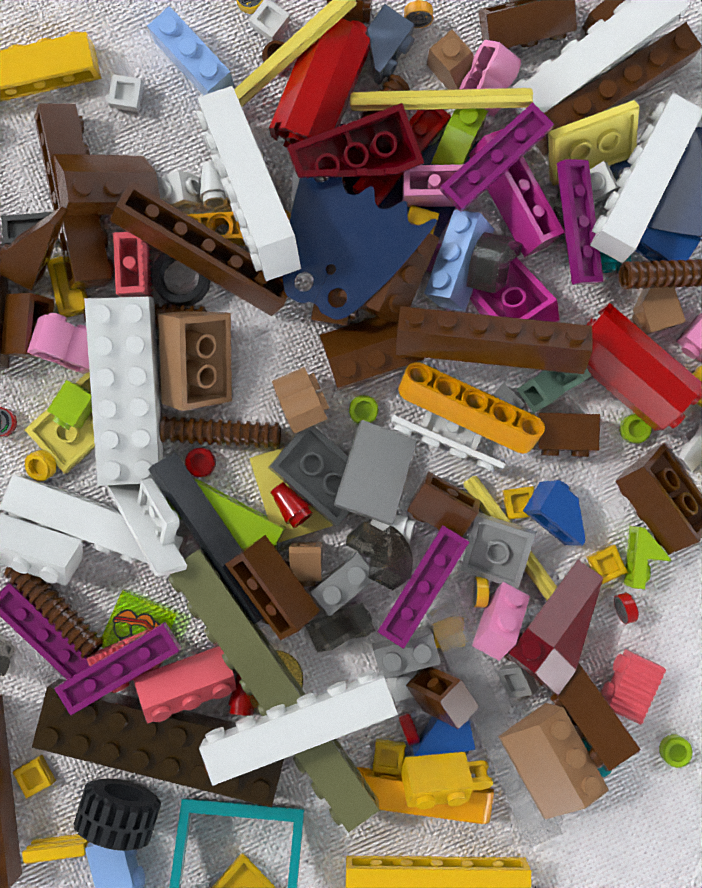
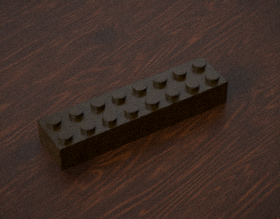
M58 679L47 687L32 748L272 808L284 759L213 786L204 770V761L199 747L203 739L206 738L205 734L220 727H223L226 731L236 727L235 722L182 710L172 714L164 721H153L147 724L139 698L112 692L70 715L54 689L65 680Z

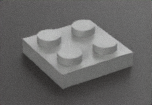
M478 512L460 570L499 584L505 582L519 589L537 531Z

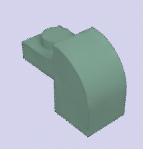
M587 368L584 374L541 370L518 387L517 391L532 412L535 413L553 403L566 391L584 382L592 375Z

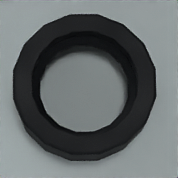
M165 253L160 254L153 263L151 272L152 284L157 293L171 305L176 304L179 307L182 305L192 306L203 300L209 291L211 280L198 273V284L194 290L182 295L171 292L165 285L164 275L169 265L177 260Z

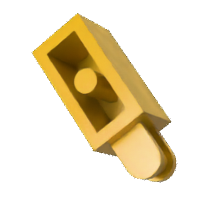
M465 752L405 757L401 775L407 807L429 809L437 804L448 803L449 806L464 804L469 800L473 790H483L493 785L492 778L488 777L487 774L489 769L488 762L484 760L468 762Z

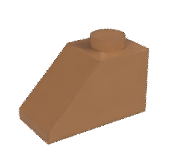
M451 30L429 48L426 65L448 90L460 89L463 79L472 69L474 55L460 37Z
M649 287L643 289L633 308V323L647 335L686 322L675 287Z
M293 542L289 546L290 569L303 587L316 586V581H322L323 542Z

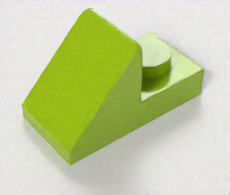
M629 526L625 566L628 573L625 574L624 585L636 589H645L646 582L650 580L651 576L648 559L671 561V559L646 528Z

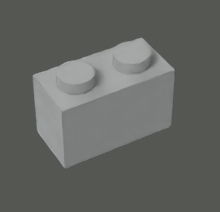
M356 551L324 577L322 581L318 582L316 586H313L310 593L327 614L331 616L377 578V573L360 552Z
M430 628L415 631L404 649L389 639L372 643L379 672L383 671L385 679L441 664Z

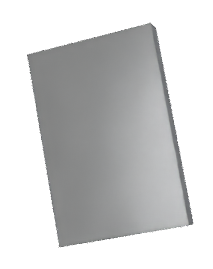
M361 420L358 424L334 506L387 525H392L417 440Z

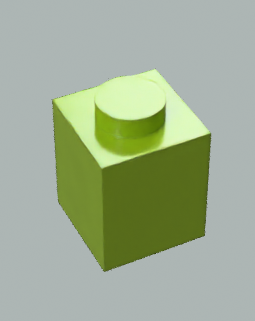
M66 380L47 411L55 416L53 421L65 429L69 430L71 426L82 428L92 412L91 392L75 382Z

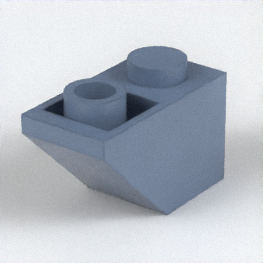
M384 4L369 25L367 34L371 38L369 55L374 82L378 85L381 84L385 77L388 78L389 75L394 73L398 65L397 59L402 53L406 55L415 41L413 37L414 23L386 4Z

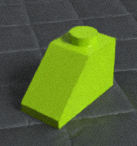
M455 109L431 164L463 165L484 127L488 110Z

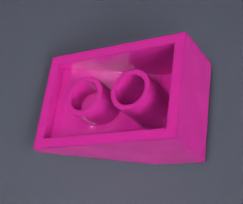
M505 244L484 257L470 297L471 302L481 315L550 322L560 320L557 299Z

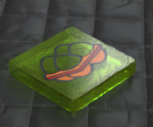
M124 589L101 636L104 639L101 647L105 648L147 629L152 630L165 621L170 630H172L179 613Z

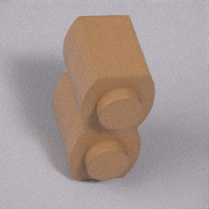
M302 367L272 381L283 412L294 434L327 420L324 410L329 409L323 392L321 391L317 394L315 392L321 388L314 372L307 374L305 367Z

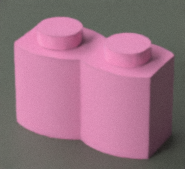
M484 40L474 56L472 69L463 79L460 89L508 88L518 75L521 59L500 42ZM501 108L485 109L488 110V116L494 117Z
M49 313L39 317L27 352L82 374L90 372L86 326L77 325L75 327L67 322L66 317L57 313Z

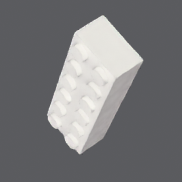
M233 86L197 97L201 111L196 112L202 131L207 130L202 132L207 149L212 154L211 157L215 169L221 177L220 180L226 197H229L232 212L236 222L238 221L243 240L249 248L250 257L256 272L262 270L265 280L268 281L301 269L295 234Z
M86 298L84 300L97 486L140 484L141 480L153 478L148 469L153 464L164 459L163 442L160 440L159 427L161 407L154 298Z

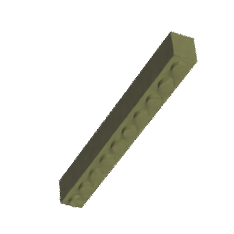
M202 548L184 559L187 564L186 570L170 574L169 581L176 592H183L189 601L186 605L193 617L196 619L200 617L206 626L204 632L211 643L214 645L218 643L223 650L222 658L229 669H236L242 678L240 684L243 690L249 696L254 695L260 704L257 707L261 716L267 715L266 711L274 706L284 704L286 708L297 704V699L306 694L258 624L253 625ZM337 739L294 754L293 760L302 774L307 772L313 781L311 786L320 800L325 798L331 807L329 809L331 817L338 826L343 824L348 833L380 811L377 796Z

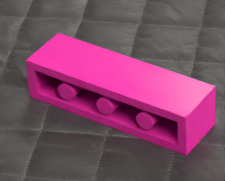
M503 129L483 136L469 153L470 159ZM523 156L487 188L524 258L547 248L565 233Z

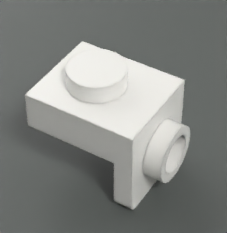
M177 170L158 178L161 199L176 208L186 203L193 205L202 204L200 199L201 185L197 175Z

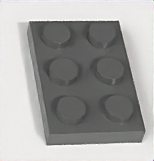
M314 425L297 432L268 468L333 526L338 527L350 513V511L334 506L348 456Z

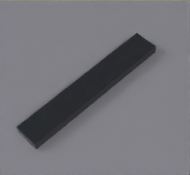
M176 452L153 464L148 469L253 625L258 623L264 617L225 565L242 551L241 547Z

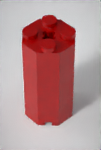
M341 18L297 58L269 127L270 135L274 140L277 141L279 136L285 140L283 144L285 148L340 126L350 101V95L355 89L370 51L371 38L366 35L367 27L363 23L356 20L350 22Z
M608 303L597 312L600 315L597 319L591 318L586 323V325L592 326V353L586 368L594 379L655 431L664 430L668 426L674 429L686 417L683 412L689 405H695L702 399V382L611 303Z

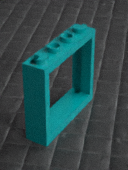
M182 799L169 888H181L191 813L294 822L287 888H297L305 809L272 806L271 808L254 804Z

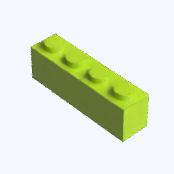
M193 477L242 549H245L264 535L267 536L275 548L277 547L286 529L284 525L278 526L269 521L267 515ZM166 497V501L169 504L170 508L172 510H175V508L172 506V504Z

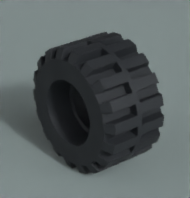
M110 778L93 780L85 785L73 824L74 830L82 838L103 848L120 851L142 849L151 840L161 801L157 795L147 788L130 781Z

